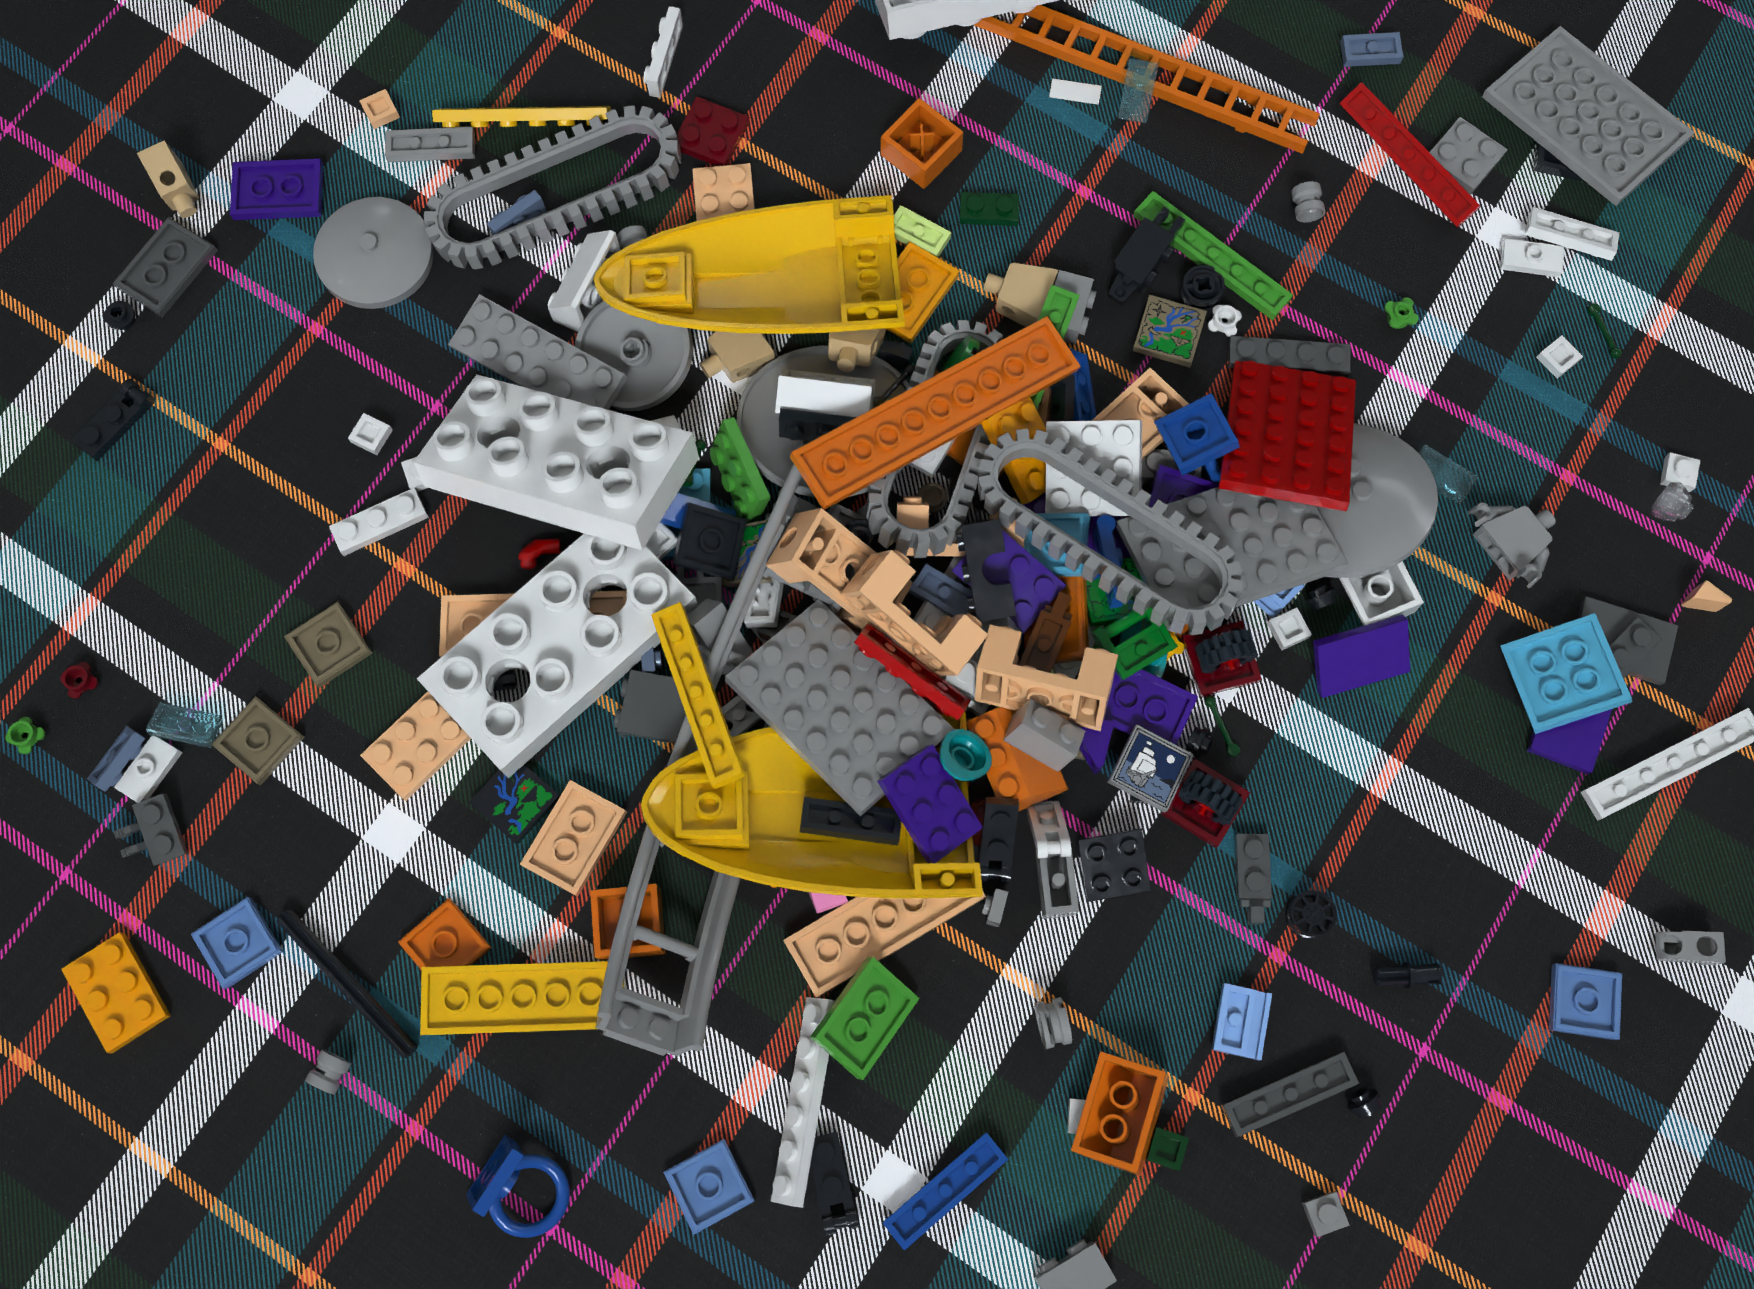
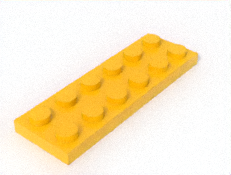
M608 961L422 967L420 1035L597 1029L595 1028L597 1012Z

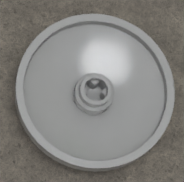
M368 197L352 201L336 210L324 222L317 234L313 258L318 276L332 295L351 306L376 309L397 304L411 296L421 287L432 268L434 246L426 233L425 228L427 226L414 209L398 200L385 197Z
M605 301L599 303L587 315L575 341V347L619 370L628 377L611 405L612 408L623 411L645 410L668 399L685 380L693 357V339L690 328L663 325L635 317L611 307Z

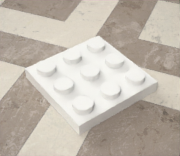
M1141 420L1046 422V432H1048L1047 444L1051 445L1056 437L1061 438L1067 442L1066 455H1068L1073 447L1084 453L1083 466L1090 457L1100 463L1099 476L1109 468L1117 473L1115 486L1118 487L1125 478L1134 484L1132 496L1135 497L1141 489L1142 480ZM1046 463L1045 513H1088L1090 516H1129Z

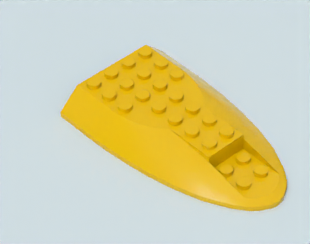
M892 195L778 205L699 220L661 231L623 248L605 260L594 276L597 293L611 307L626 314L663 325L706 331L762 334L828 333L905 327L895 242Z
M938 713L954 729L967 730L966 713L959 720L952 716ZM771 727L732 737L745 777L714 789L710 784L699 750L663 769L652 780L643 795L641 810L643 818L653 835L678 854L719 873L770 886L842 896L960 898L982 897L983 895L980 863H975L972 836L938 862L927 863L902 821L898 846L799 832L804 797L839 802L846 801ZM941 745L936 748V751L939 755ZM953 777L969 804L967 781H961ZM886 795L873 805L894 809Z

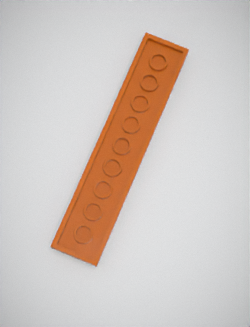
M1048 316L794 450L791 452L790 458L823 510L977 427L994 414L1028 399L1077 372L1081 366Z

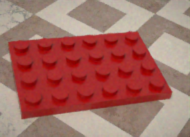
M1235 361L1227 422L1236 436L1240 447L1222 456L1218 489L1347 511L1350 503L1356 380L1343 376L1336 377L1313 371L1290 369L1284 366L1261 364L1254 361Z

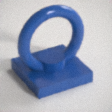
M1211 393L1154 422L1181 475L1201 467L1209 481L1219 484L1220 468L1216 459L1240 446Z
M504 1135L467 1191L466 1196L472 1211L484 1217L489 1210L491 1218L501 1230L515 1237L530 1238L548 1232L561 1220L568 1207L570 1187L565 1172L555 1161L538 1154L524 1155L517 1142ZM527 1168L540 1169L546 1172L555 1184L556 1200L554 1206L544 1218L537 1222L528 1224L516 1222L505 1213L501 1198L503 1199L510 1192L519 1176L520 1170Z

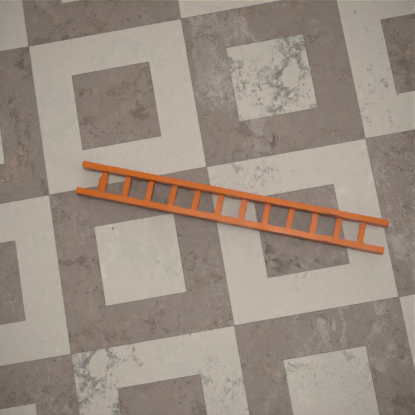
M1037 5L1033 10L1026 13H1017L1012 25L998 20L994 16L982 18L978 23L974 24V26L1235 127V130L1238 132H1248L1303 154L1308 140L1286 132L1287 125L1292 118L1315 127L1321 114L1042 5ZM1026 15L1044 22L1038 35L1020 28ZM1052 25L1070 32L1064 45L1046 38ZM1078 35L1097 42L1091 55L1072 48ZM1104 46L1123 53L1117 66L1098 58ZM1130 56L1149 63L1144 76L1124 69ZM1157 66L1176 73L1170 86L1151 79ZM1183 77L1203 84L1197 97L1178 90ZM1210 87L1230 94L1224 107L1204 100ZM1237 97L1246 100L1249 105L1256 106L1251 118L1231 110ZM1263 108L1284 115L1278 128L1258 121Z

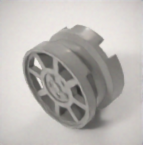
M1061 997L1054 998L1051 1003L1047 1004L1043 1001L1034 1003L1038 1029L1045 1049L1054 1048L1056 1043H1062L1063 1045L1072 1044L1070 1023L1066 1008H1061V1004H1063Z

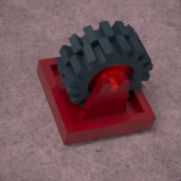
M1243 621L1223 625L1212 631L1207 629L1203 631V634H1187L1182 636L1181 641L1184 644V651L1199 698L1256 684L1262 680L1255 659L1258 657L1251 631L1246 630Z
M1194 758L1184 774L1168 811L1165 813L1161 812V815L1217 848L1250 792Z

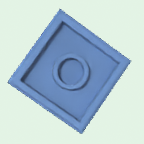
M250 897L243 899L191 933L222 989L230 988L283 953L272 931Z
M1558 963L1552 964L1549 1030L1620 1040L1622 973Z
M725 1139L663 1172L693 1235L755 1201Z

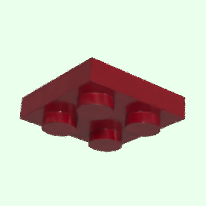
M696 96L677 133L681 153L715 166L728 165L750 123L749 116Z

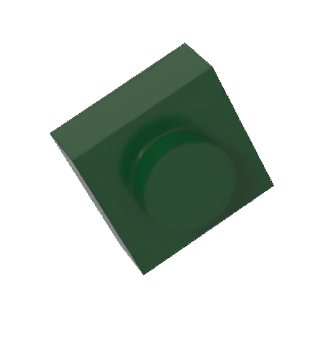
M1155 1127L1146 1161L1180 1171L1189 1138Z

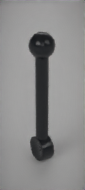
M910 364L905 366L904 373L884 394L873 399V407L875 408L885 403V400L908 376H912L915 367Z

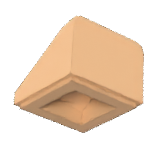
M1706 580L1690 592L1681 606L1717 612L1730 604L1732 599Z

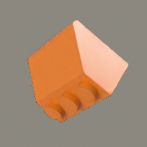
M1002 707L995 708L966 722L969 731L979 736L988 746L991 753L992 765L986 774L997 798L1019 799V812L1069 790L1061 770L1059 772L1055 771L1004 741L1012 715L1017 711Z
M1100 1051L1071 1151L1141 1176L1169 1080L1168 1074L1164 1071Z

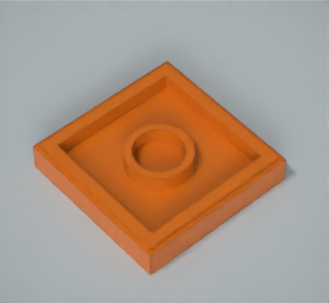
M450 898L398 941L420 969L422 967L472 966L492 949L491 945Z

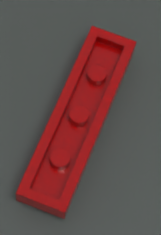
M868 623L854 641L865 656L875 658L885 666L889 674L902 678L910 684L911 689L917 695L927 697L934 702L938 710L944 715L952 716L959 720L966 711L971 701L970 698Z

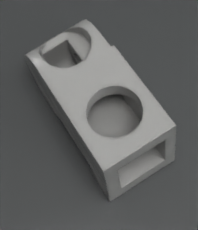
M1668 931L1655 933L1656 958L1658 961L1700 963L1701 965L1712 966L1726 962L1724 932Z

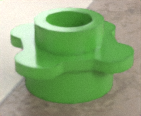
M1403 298L1399 302L1388 301L1385 304L1384 310L1387 312V321L1392 328L1400 329L1408 324L1415 325L1419 317L1414 313L1412 307L1414 302L1410 298Z
M22 717L10 726L5 739L8 743L17 746L19 753L29 754L32 751L33 745L45 737V731L43 728H37L33 725L31 718ZM24 733L28 734L26 738H23Z

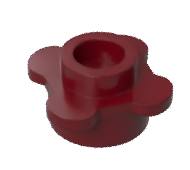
M80 662L78 665L67 668L61 674L60 681L69 689L68 695L73 699L80 698L83 692L88 689L93 690L98 686V679L92 676L90 672L91 666L88 663ZM78 678H82L80 683H77Z

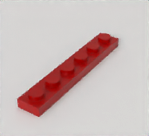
M1362 82L1339 103L1457 228L1481 208L1477 201Z

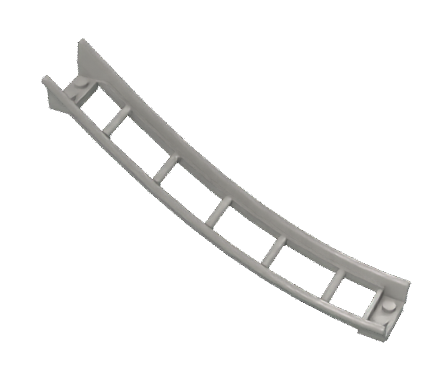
M794 464L784 486L779 491L776 504L744 572L706 662V668L714 690L717 687L725 664L728 666L731 664L738 666L748 658L731 649L762 576L774 578L801 592L804 590L806 581L788 583L766 566L785 525H789L795 513L819 508L794 495L802 477ZM864 505L856 513L862 515L863 519L869 522V519L866 518V505ZM859 530L857 536H860L863 531ZM850 564L847 565L845 571L846 577L849 580L855 575L854 568ZM822 601L836 616H838L841 610V606L839 604H837L836 602L833 604H828ZM686 715L667 767L678 759L698 750ZM765 723L764 728L770 727L767 723ZM646 825L616 927L604 977L595 1028L603 1030L604 1036L662 1056L667 1053L679 1056L690 1050L701 1051L703 1049L716 973L741 878L714 870L694 946L637 925L658 848L665 845L653 835L648 825ZM639 939L686 957L685 960L690 961L680 1008L622 987L633 940Z

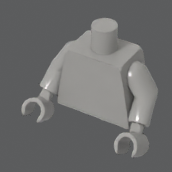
M1483 502L1467 511L1468 514L1471 513L1476 516L1477 521L1474 523L1476 527L1483 524L1473 536L1510 581L1515 576L1517 578L1520 576L1524 577L1528 581L1527 587L1531 588L1542 577V572L1550 554L1547 545L1553 539L1547 529L1556 523L1553 514L1544 509L1534 515L1527 506L1516 509L1513 506H1488Z

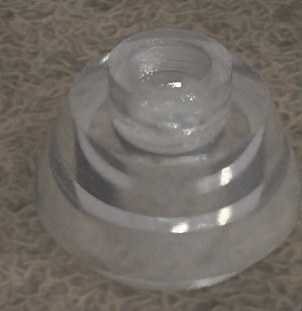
M1671 482L1651 507L1653 517L1674 522L1677 518L1684 520L1694 507L1690 503L1692 500L1691 494L1681 482Z

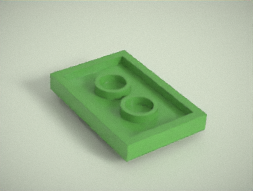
M732 417L722 421L710 448V457L713 464L719 467L722 474L723 487L732 496L736 515L747 519V523L758 522L771 497L735 418Z
M867 957L810 1038L857 1079L864 1080L920 998L874 957Z

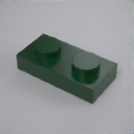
M961 192L960 224L1018 226L1019 194Z

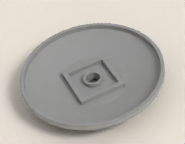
M812 346L798 349L769 362L749 381L741 395L737 410L738 427L759 472L776 485L783 487L794 464L790 458L791 452L811 442L808 440H791L779 437V413H775L778 377L785 369L876 379L873 399L876 396H882L901 374L890 364L876 356L868 367L855 365L853 371L843 372L838 369L836 361L828 359V346ZM906 379L885 402L906 391L909 386ZM801 477L795 493L815 497L803 477ZM870 485L851 496L868 492Z
M1354 424L1350 503L1347 511L1316 506L1348 562L1345 570L1325 577L1351 578L1386 570L1414 553L1425 541L1433 527L1437 514L1438 491L1431 469L1415 449L1388 432L1366 425Z

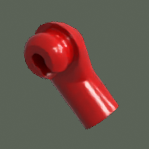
M561 539L533 540L520 550L518 559L521 560L520 566L527 570L534 569L537 565L536 558L540 555L561 554Z

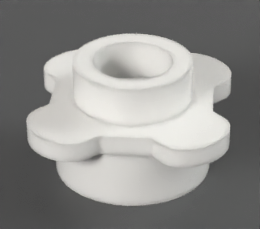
M1216 305L1212 310L1214 314L1213 319L1208 323L1209 330L1212 332H1223L1228 337L1234 336L1237 333L1236 324L1242 317L1240 311L1229 305Z

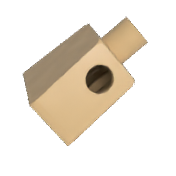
M165 140L138 152L137 154L159 195L172 211L177 210L181 218L194 215L197 209L193 202L197 201L199 196L182 162Z
M1011 263L1005 278L988 273L983 290L998 295L996 311L999 314L1027 327L1038 321L1051 284L1055 285L1058 270Z
M886 328L829 332L828 359L836 361L838 369L843 372L853 371L855 365L862 367L870 366L885 339Z
M715 331L707 340L712 356L699 364L707 378H711L723 370L728 379L735 383L756 374L761 368L775 359V352L761 333Z

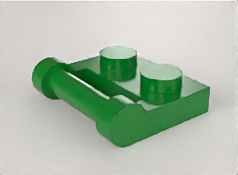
M1151 607L1147 609L1143 616L1132 610L1106 627H1098L1091 632L1101 649L1118 654L1115 671L1121 681L1178 647L1164 623L1159 627L1150 621L1153 610ZM1144 618L1148 621L1149 627L1114 647L1110 640L1112 637Z

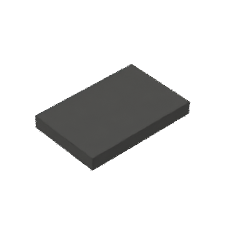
M168 217L113 282V285L163 318L218 250L210 242Z
M1587 596L1583 598L1577 619L1595 613L1608 644L1637 617L1662 638L1628 675L1660 686L1664 684L1678 625Z

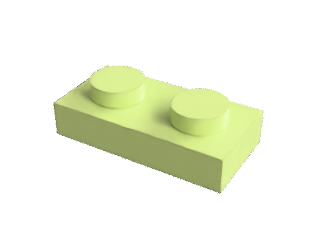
M901 205L894 214L895 239L906 245L912 242L937 258L940 256L951 239L950 231Z

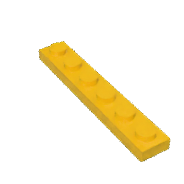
M611 106L438 108L432 110L433 122H442L443 128L460 127V122H471V127H489L488 121H500V127L518 126L517 121H529V126H546V121L557 120L558 126H574L575 120H586V125L590 126L588 120L599 116L603 125L604 120H607L605 113L611 111Z
M678 602L651 614L711 786L717 789L745 777L685 607L681 602Z

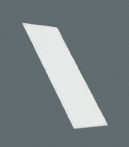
M1052 79L1049 97L1099 105L1102 86Z

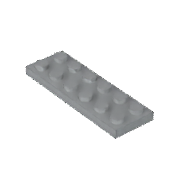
M480 294L448 343L452 349L518 386L609 410L628 379L619 370Z

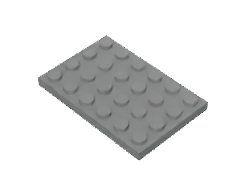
M1561 26L1489 86L1482 96L1488 103L1615 206L1621 203L1687 143L1695 133Z
M1218 487L1166 504L1168 505L1166 518L1169 519L1176 510L1186 516L1182 528L1186 530L1191 522L1194 521L1203 527L1199 537L1201 540H1204L1208 533L1211 532L1220 538L1217 551L1226 545L1234 551L1233 562L1240 561L1243 570L1240 580H1244L1242 593L1236 607L1343 571L1348 565L1345 556L1316 506L1218 489ZM1131 516L1117 521L1116 528L1144 583L1172 601L1186 607L1206 605L1219 595V580L1215 572L1206 563ZM1166 618L1164 624L1169 631L1172 620Z
M818 599L725 676V682L822 779L862 816L885 795L877 782L878 779L925 746L933 744L936 749L941 745L945 735L954 730V728L921 696L917 695L902 678L892 676L886 671L885 666L875 658L865 656L859 650V646L854 643L858 636Z

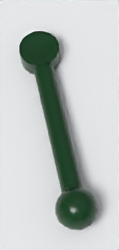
M1596 303L1590 304L1587 308V313L1590 316H1594L1611 349L1610 356L1614 359L1621 357V348L1616 347L1599 314L1601 307Z
M701 439L695 442L699 456L701 451L706 448L705 441ZM696 464L682 486L690 487L693 485L692 475Z
M1208 695L1204 699V704L1210 707L1228 746L1226 749L1227 754L1230 757H1235L1240 753V747L1237 744H1233L1216 707V698Z

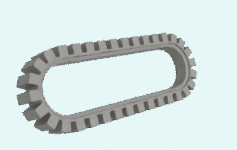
M635 105L624 107V117L619 118L615 109L606 112L608 123L603 125L599 116L588 120L591 126L589 131L585 132L582 123L571 127L575 137L568 139L565 130L554 134L558 142L556 145L551 146L548 137L538 141L541 151L534 153L531 145L521 148L524 155L523 159L518 160L514 152L504 156L507 165L504 167L500 166L497 159L487 163L490 172L485 175L480 166L471 169L470 172L473 180L467 182L463 173L453 177L456 184L455 188L451 189L445 182L437 188L442 199L431 195L427 202L430 211H424V223L427 226L425 228L426 233L440 256L447 262L451 260L455 266L464 269L469 262L472 269L484 268L483 258L486 257L492 266L502 262L499 252L505 250L509 259L519 255L516 245L520 243L523 244L526 251L536 248L533 238L536 236L540 237L543 244L552 241L553 238L549 231L555 228L560 237L569 234L570 231L566 225L569 222L573 221L577 230L587 226L583 216L590 214L593 222L604 219L600 210L607 207L610 216L620 212L617 202L624 200L627 208L637 205L634 196L637 193H641L644 201L654 197L651 187L655 185L663 192L670 186L667 177L675 180L679 172L678 163H681V150L672 124L669 125L668 119L660 112L655 116L652 108L642 106L638 115ZM633 133L648 134L655 138L661 146L659 157L655 163L643 172L516 226L472 243L459 242L449 236L447 228L449 219L458 207L497 189L625 135Z
M958 320L956 329L950 322L941 325L939 332L934 330L928 336L927 344H923L920 357L917 360L906 391L932 378L943 355L955 350L968 335L980 341L979 350L973 348L978 353L1001 341L1003 335L995 329L988 335L985 334L987 325L976 322L975 328L972 330L970 329L969 320ZM981 424L975 429L947 512L941 522L933 527L924 529L910 528L898 522L890 513L887 504L899 469L870 485L866 504V518L869 519L868 525L872 535L880 533L878 542L886 549L896 542L895 550L900 551L905 556L910 547L913 548L914 558H926L928 549L935 556L944 552L946 544L951 547L956 541V533L962 531L961 524L965 522L978 484L980 460L984 459V451L991 444Z
M1028 429L1016 430L1015 441L1009 433L998 437L997 446L991 443L984 451V459L980 460L978 470V493L980 501L985 500L984 508L991 516L999 512L1001 525L1007 529L1016 521L1015 534L1024 540L1032 531L1031 544L1040 550L1043 549L1047 542H1050L1048 555L1058 561L1064 552L1067 553L1065 566L1075 572L1081 563L1084 564L1081 576L1092 583L1098 574L1101 575L1098 587L1109 594L1112 588L1117 585L1118 589L1115 598L1125 605L1134 596L1135 601L1132 609L1142 616L1151 607L1153 609L1150 617L1151 622L1160 627L1165 619L1169 618L1172 620L1169 631L1181 634L1184 625L1188 624L1190 635L1203 634L1206 625L1210 631L1220 627L1224 618L1228 620L1234 612L1243 589L1244 580H1240L1243 570L1240 561L1233 562L1235 553L1228 545L1219 551L1216 550L1220 540L1218 536L1209 532L1206 538L1201 540L1199 537L1203 529L1202 526L1192 521L1185 530L1182 526L1186 516L1175 510L1169 519L1166 518L1168 505L1157 500L1153 507L1150 508L1151 495L1140 489L1137 495L1133 497V483L1124 478L1118 487L1115 486L1117 473L1107 468L1099 476V462L1090 457L1083 466V452L1073 447L1068 455H1066L1067 442L1056 437L1051 445L1047 444L1048 432L1036 430L1034 439H1030ZM1021 457L1036 458L1047 463L1206 563L1215 572L1219 580V595L1210 603L1200 607H1186L1172 601L1011 498L1002 490L998 481L1002 468L1010 461Z

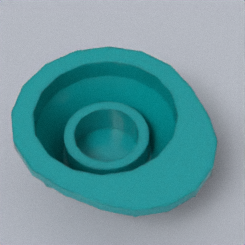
M954 729L945 735L940 748V761L948 774L961 781H971L982 777L989 771L992 765L991 753L988 746L979 736L964 729Z

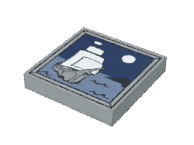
M1135 725L1107 783L1165 813L1172 803L1194 754L1139 725Z

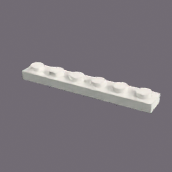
M1747 708L1580 793L1597 821L1753 743L1754 716L1750 709Z
M806 997L771 1202L803 1208L829 1053L811 1039L810 1036L835 1002L834 1000Z

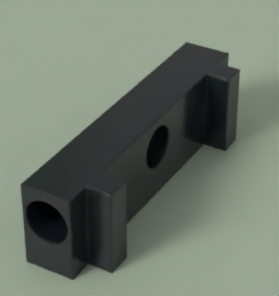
M1071 374L1048 387L1051 389L1050 421H1074L1075 375Z

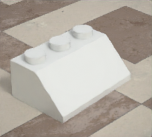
M607 230L587 234L583 243L578 244L572 265L564 270L561 285L557 293L554 292L548 302V310L553 322L578 332L587 315L603 301L596 291L594 276L605 260L621 250L616 232Z
M785 369L778 377L775 413L780 414V409L782 408L858 417L872 409L876 379Z
M1403 561L1374 574L1339 578L1363 626L1402 614L1406 617L1415 613L1424 603Z

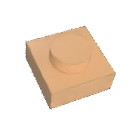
M386 89L359 100L373 129L400 118Z

